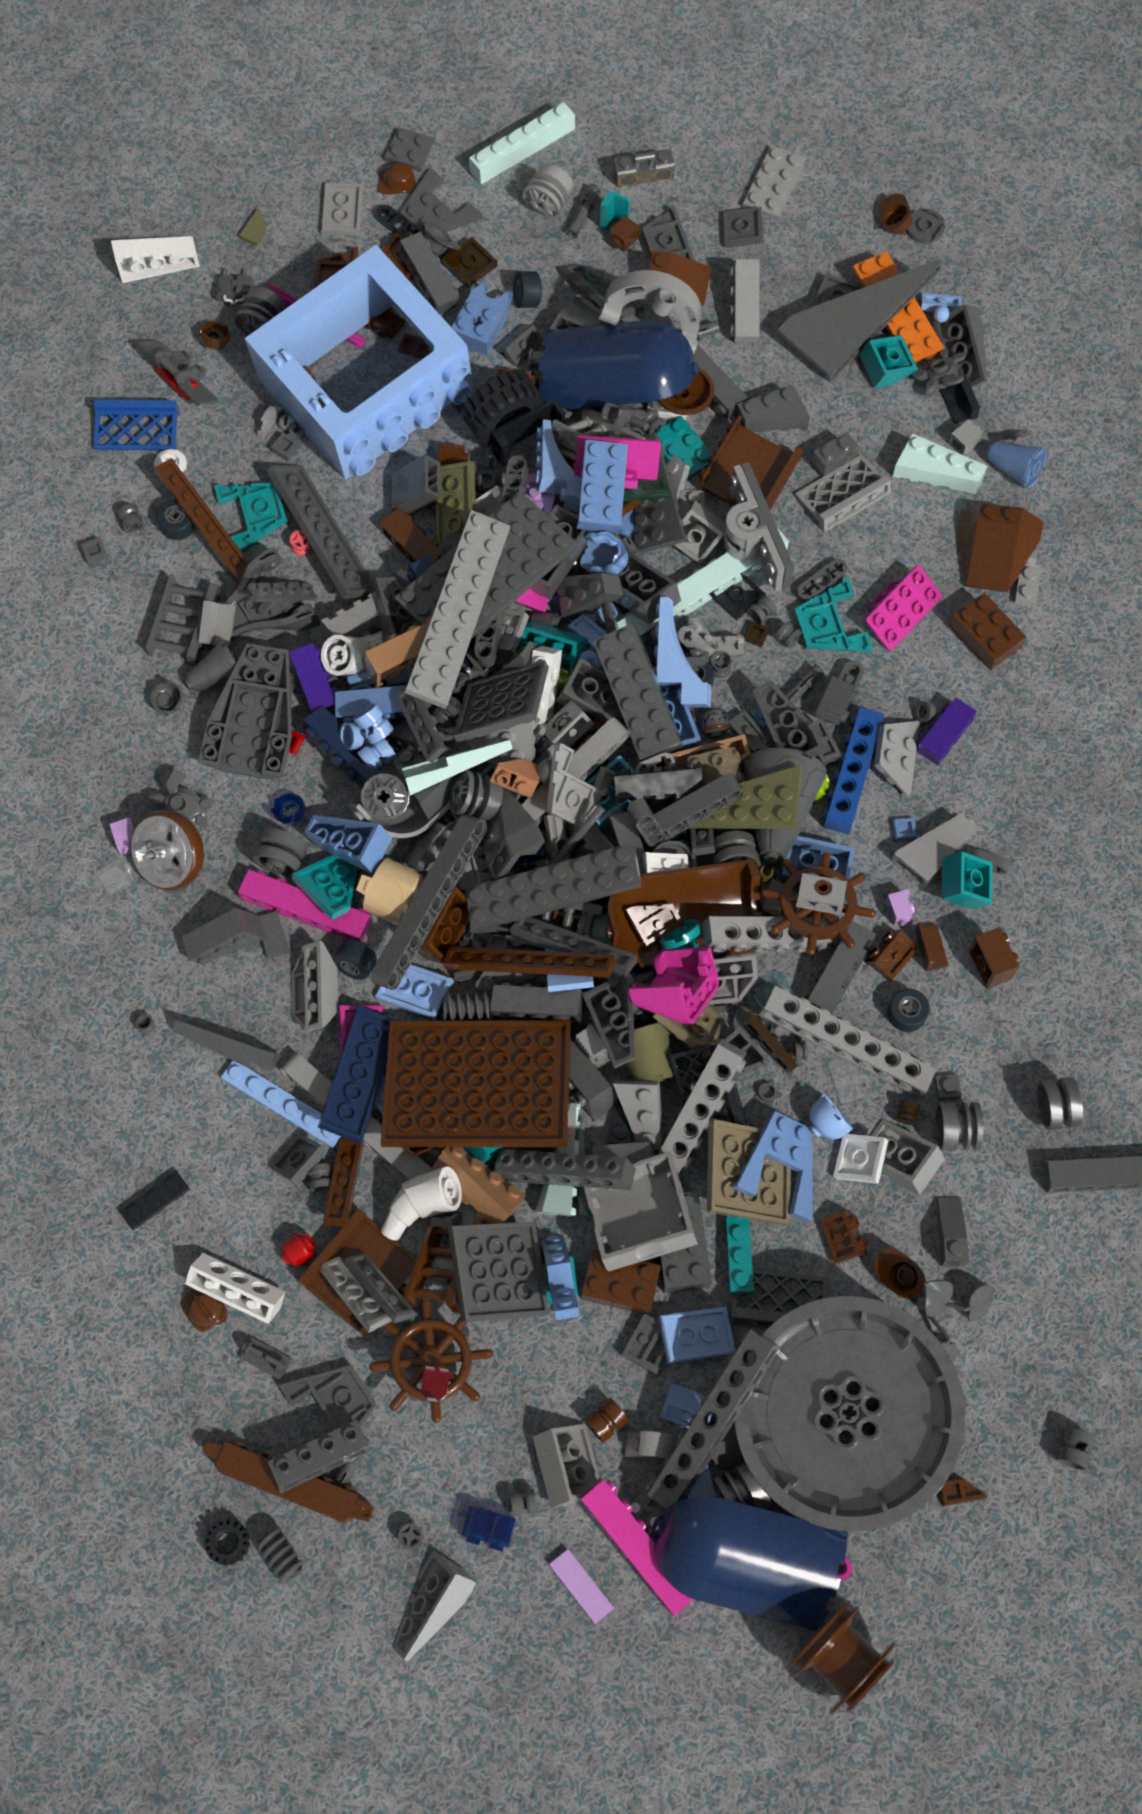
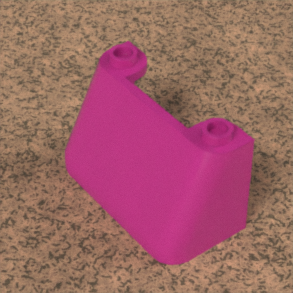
M711 946L661 949L656 958L653 959V968L657 972L656 978L649 986L645 987L641 983H634L629 988V1000L634 1006L681 1024H693L715 995L719 986Z

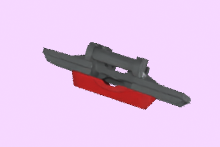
M159 340L139 341L138 345L141 347V350L155 363L157 373L182 398L186 400L191 399L197 406L219 403V400L200 382L205 376L207 369L203 365L199 369L196 366H188L193 358L190 352H186L184 356L181 351L167 349Z

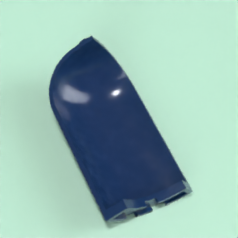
M641 320L617 323L615 326L602 324L548 330L542 343L545 351L544 356H540L539 372H543V385H539L540 393L543 396V404L555 398L558 404L564 406L565 410L605 406L606 402L616 405L646 403L668 398L686 389L698 374L699 367L698 363L695 362L692 348L686 337L677 328L663 321Z
M695 1497L675 1502L667 1507L659 1518L654 1520L652 1532L655 1533V1557L662 1574L677 1591L691 1599L817 1631L829 1613V1609L826 1606L830 1597L835 1598L841 1579L836 1577L839 1563L845 1562L848 1531L820 1527L806 1520L715 1497Z

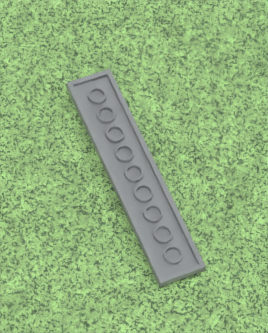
M470 511L404 693L444 709L448 706L508 536L510 525L476 511Z

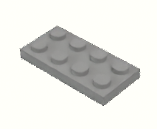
M771 145L743 202L742 208L761 206L762 215L779 220L804 168L807 157Z

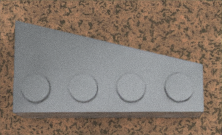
M376 591L369 594L366 601L358 600L354 602L351 609L337 611L335 613L336 617L330 620L326 617L321 620L325 640L333 635L351 637L372 635L377 630H381Z

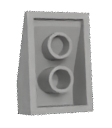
M884 1119L871 1135L885 1137L888 1140L881 1172L902 1187L918 1195L922 1193L945 1160L938 1145Z

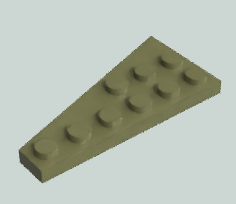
M798 765L739 783L744 793L739 800L689 828L796 829L802 766Z

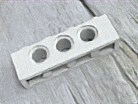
M545 646L533 650L531 664L546 660L549 666L537 717L540 719L539 724L543 723L544 725L555 715V700L557 698L562 650Z
M202 1253L190 1266L185 1285L267 1324L279 1312L285 1295V1291L205 1253Z

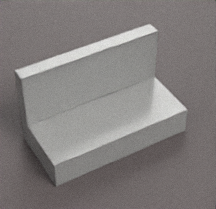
M204 600L198 643L217 646L222 641L227 640L231 644L236 606Z

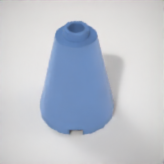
M995 442L990 444L986 455L988 456V461L1023 486L1030 488L1039 478L1034 477L1038 470H1043L1047 452L1041 447Z

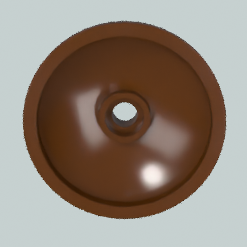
M699 368L695 379L686 389L668 398L657 400V402L664 409L675 414L693 415L699 413L712 402L714 396L713 381L703 369Z

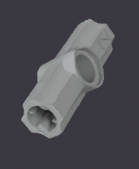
M554 815L544 816L548 840L545 850L552 860L559 852L557 844L559 843L562 848L569 838H567L565 821ZM570 853L562 862L571 860Z

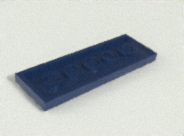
M360 1005L356 1007L317 1126L318 1128L359 1144L363 1141L387 1064L390 1021L397 1020Z

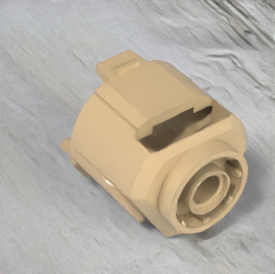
M383 857L373 877L364 874L361 876L356 890L364 894V896L360 899L359 904L363 906L364 911L398 926L424 879L422 874H419L416 870L390 858Z

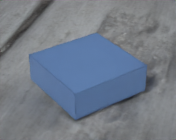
M915 817L892 820L895 841L917 839Z

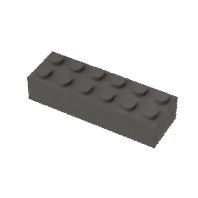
M631 623L593 640L639 759L645 761L661 753H669L683 747V742L637 627Z

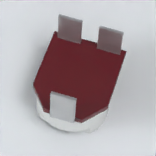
M429 1366L424 1367L421 1392L425 1399L437 1402L446 1397L451 1370Z

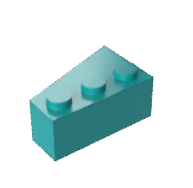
M530 621L525 626L518 646L522 648L532 641L536 642L539 647L545 646L562 650L560 669L562 668L570 673L572 667L579 660L581 653L586 651L588 638Z

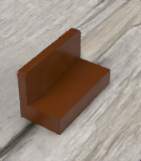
M923 922L918 923L915 934L926 971L948 967L949 964L937 924L924 927Z

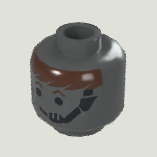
M721 706L706 707L705 711L701 713L702 732L710 735V738L723 737V733L729 730L728 713Z

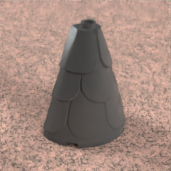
M769 748L752 753L750 759H745L742 763L741 772L744 775L745 781L801 765L803 768L796 829H753L763 861L776 862L786 859L802 830L801 826L826 778V767L814 756H810V758L802 755V751L794 749Z

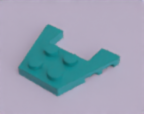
M251 483L249 486H239L238 484H234V486L214 485L220 504L240 499L248 530L230 537L241 552L288 521L281 494L274 483Z
M845 578L837 586L830 587L827 592L818 597L815 596L795 608L794 615L799 630L802 632L801 636L806 649L867 653L873 651L868 632L846 636L835 605L837 601L854 597V591L849 578Z

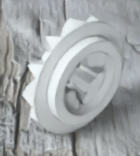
M165 450L155 458L154 467L172 458L182 472L186 471V457L178 450Z

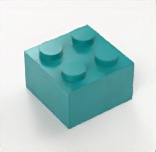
M962 851L942 857V899L969 909L991 905L993 863Z

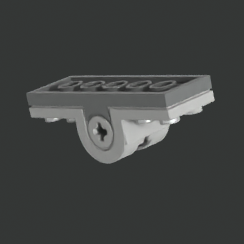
M747 462L741 464V466H734L732 476H730L731 487H729V493L731 498L736 500L737 504L732 506L727 514L724 547L729 555L738 560L748 561L758 558L761 568H765L767 583L772 585L774 592L780 591L781 588L782 590L791 586L794 565L751 465Z

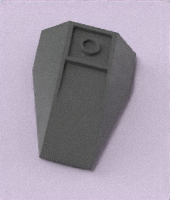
M247 643L207 721L198 762L227 773L261 779L283 778L292 739L289 650Z

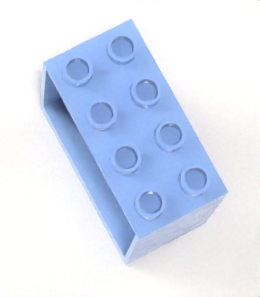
M377 245L370 248L245 338L261 384L283 407L287 414L293 417L300 429L305 430L307 437L345 480L353 474L362 476L368 473L374 467L377 457L387 450L389 452H396L401 449L407 442L408 435L420 426L423 429L432 426L439 419L441 410L451 403L460 405L470 397L474 387L467 344ZM394 305L434 350L355 409L344 413L307 373L303 366L306 365L308 367L368 324L370 318L379 316ZM320 399V401L325 405V407L321 408V405L317 400Z

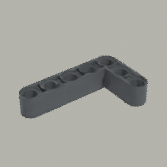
M728 773L653 814L644 799L634 800L628 805L627 810L647 844L653 847L736 802L744 793L732 773Z

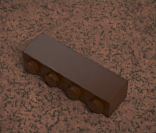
M398 508L380 522L383 535L411 563L429 554H432L436 562L441 558L435 553L439 545L427 537L422 527H417L413 523L408 513H403Z

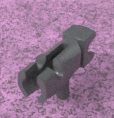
M606 402L601 413L602 418L613 421V424L624 425L634 429L640 428L644 431L649 427V423L643 421L644 418H648V414L641 408Z

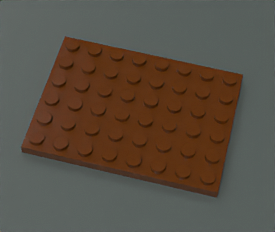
M571 1020L390 1021L381 1146L568 1147Z

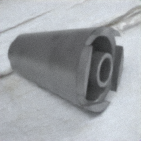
M227 640L218 644L187 673L188 678L185 681L190 690L195 689L196 692L227 683L239 660L235 650H229L228 646L231 644Z

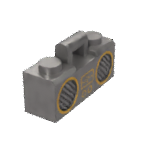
M671 149L614 158L613 173L617 188L674 179L675 163Z

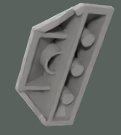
M322 941L303 945L300 951L301 955L297 959L292 971V1016L306 1032L325 1027L338 1012L337 966Z
M756 955L714 959L719 986L708 1005L741 1002L759 977Z

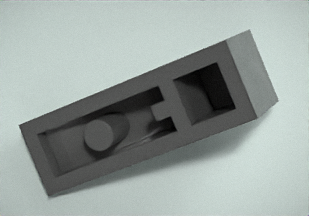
M937 1198L941 1267L965 1266L969 1262L961 1198Z

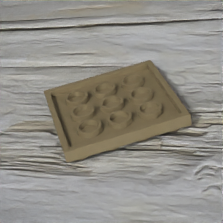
M715 1119L710 1120L708 1135L707 1212L783 1226L789 1225L790 1168L765 1157L755 1196L750 1197L732 1188L741 1175L740 1171L743 1165L747 1163L751 1155L752 1147L757 1144L762 1129Z

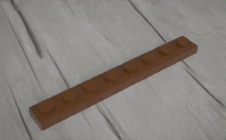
M170 458L155 467L154 472L239 585L250 562L174 460ZM261 577L259 578L258 583H264Z
M450 947L444 958L443 966L445 969L610 978L616 959L614 954Z

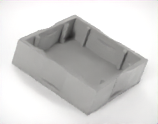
M671 1151L640 1160L633 1164L636 1170L631 1190L584 1187L588 1206L594 1217L595 1234L601 1258L608 1272L698 1245Z

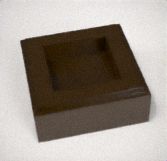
M750 621L744 634V641L762 648L770 628Z

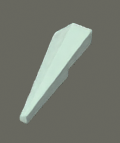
M506 740L475 750L471 749L437 758L433 763L424 761L412 766L401 767L409 794L417 793L512 749L510 740Z
M569 1104L568 1147H555L554 1153L579 1154V1141L575 1140V1132L580 1129V1122L577 1120L581 1104ZM544 1184L535 1213L551 1216H575L576 1209L572 1207V1198L577 1195V1189L574 1186Z

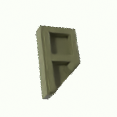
M260 209L256 210L239 235L241 240L256 247L267 233Z

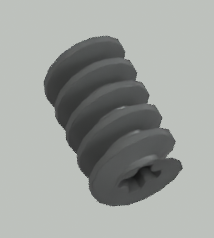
M483 991L481 998L478 997L477 992L473 993L472 998L469 997L468 992L464 993L463 998L460 997L459 992H456L454 999L447 992L444 999V1021H446L448 1014L452 1021L455 1020L457 1014L461 1021L464 1020L466 1014H468L469 1020H473L475 1014H477L479 1020H482L483 1015L486 1014L489 1020V998L486 992Z
M278 1527L264 1535L257 1542H260L257 1550L259 1552L265 1551L262 1556L264 1560L271 1559L268 1562V1567H276L273 1575H282L278 1580V1583L282 1585L291 1581L305 1569L299 1570V1566L303 1562L302 1560L295 1562L293 1560L298 1554L297 1552L288 1553L292 1544L283 1545L284 1540L287 1538L286 1535L277 1536L281 1530V1527Z

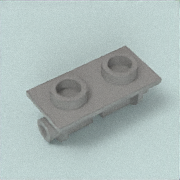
M740 634L713 636L719 645L717 651H725L730 655H744V636Z

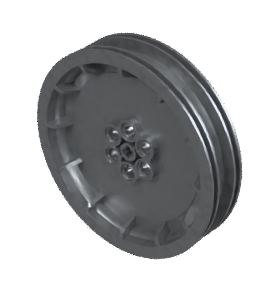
M836 1296L819 1299L797 1307L774 1322L763 1333L764 1336L779 1345L780 1349L735 1419V1429L742 1455L749 1470L762 1489L777 1504L794 1516L820 1527L839 1531H866L892 1525L909 1517L926 1505L938 1493L952 1473L959 1457L965 1433L966 1412L964 1394L956 1368L943 1345L928 1328L910 1314L888 1303L858 1296ZM750 1351L747 1356L749 1364L755 1360L753 1351ZM741 1373L737 1385L742 1381ZM851 1382H856L860 1385V1392L855 1396L849 1395L847 1392V1386ZM829 1390L835 1391L838 1395L837 1401L833 1404H828L824 1400V1395ZM870 1398H876L880 1404L878 1410L874 1412L866 1409V1401ZM849 1406L854 1407L853 1411H857L856 1416H852L851 1420H847L846 1415H843V1411L848 1410ZM826 1414L831 1415L834 1419L832 1427L827 1429L823 1428L820 1424L821 1417ZM867 1422L873 1423L876 1427L875 1433L872 1436H865L862 1433L863 1424ZM845 1430L850 1431L853 1435V1440L848 1445L842 1444L839 1440L840 1433Z

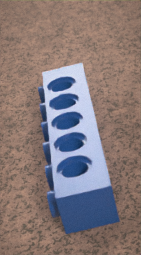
M862 707L859 708L858 715L853 713L850 726L854 728L852 733H847L844 744L848 745L846 752L842 751L839 763L843 765L841 770H836L833 782L837 783L835 789L831 788L827 800L831 802L830 808L825 807L822 820L826 821L824 828L849 835L877 742L879 727L882 725L885 714ZM859 731H865L868 735H861ZM858 749L862 751V754H857L853 750ZM848 768H854L857 772L851 773L848 771ZM842 787H849L851 791L846 792ZM836 806H843L846 810L840 811Z

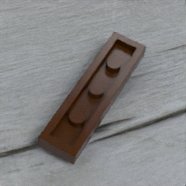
M340 1139L323 1219L325 1226L348 1227L364 1146L363 1141L360 1144L349 1139Z

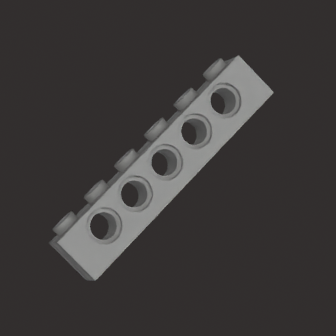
M709 916L702 923L704 946H711L713 952H723L726 949H734L735 952H744L748 949H755L756 952H765L769 949H776L777 952H786L790 949H797V952H806L808 938L799 935L790 927L777 934H773L771 927L783 920V917ZM804 917L801 920L811 924L812 917ZM824 917L820 918L819 926L830 925ZM725 932H728L732 938L727 937ZM746 932H749L752 935L753 939L748 937ZM767 932L771 933L774 939L769 937ZM788 932L792 933L794 938L790 937ZM838 937L817 940L815 950H818V952L830 951L838 943Z
M723 1039L713 1052L658 1153L660 1155L671 1151L678 1174L683 1168L687 1170L693 1160L690 1156L693 1149L698 1151L704 1140L701 1138L704 1130L709 1131L710 1120H713L711 1117L714 1111L719 1112L725 1102L722 1099L725 1091L730 1093L736 1082L733 1080L735 1073H741L747 1062L743 1060L746 1052ZM719 1065L727 1066L729 1073L723 1074L719 1070ZM708 1084H714L718 1088V1093H712L708 1089ZM699 1103L704 1104L707 1107V1112H701L697 1105ZM687 1123H693L696 1126L697 1131H690L687 1127ZM676 1143H683L686 1146V1150L678 1149Z

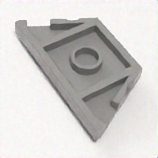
M535 720L530 723L515 725L510 729L498 730L489 735H481L472 740L464 741L475 750L486 745L510 740L511 750L487 760L495 769L500 762L522 758L533 762L535 759V735L533 734Z
M919 721L884 724L879 727L874 766L880 773L885 775L891 785H897L902 791L900 795L904 798L911 796L920 727Z

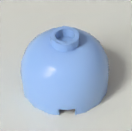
M825 1094L812 1105L809 1117L813 1124L810 1128L818 1137L823 1135L827 1139L836 1140L853 1130L850 1122Z

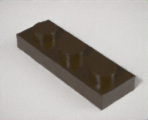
M752 1014L743 1021L787 1073L793 1071L798 1066L795 1062L797 1059L794 1054L789 1050L786 1051L780 1045L782 1043L780 1038L775 1033L771 1034L767 1030V1024L760 1016L756 1017Z

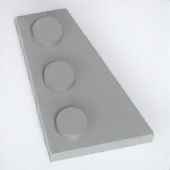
M615 1080L613 1086L636 1142L653 1143L654 1150H660L663 1145L659 1082Z

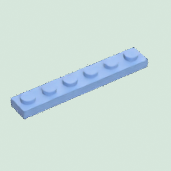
M232 1061L221 1076V1079L330 1148L334 1149L342 1138L317 1127L321 1117L320 1112L251 1069Z

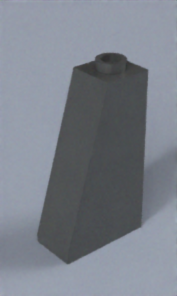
M624 807L613 810V815L607 816L615 846L633 843L636 848L640 875L644 874L643 854L645 851L637 827Z

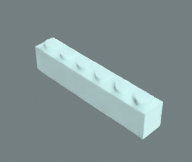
M564 102L469 157L470 173L480 184L485 183L575 130V114Z

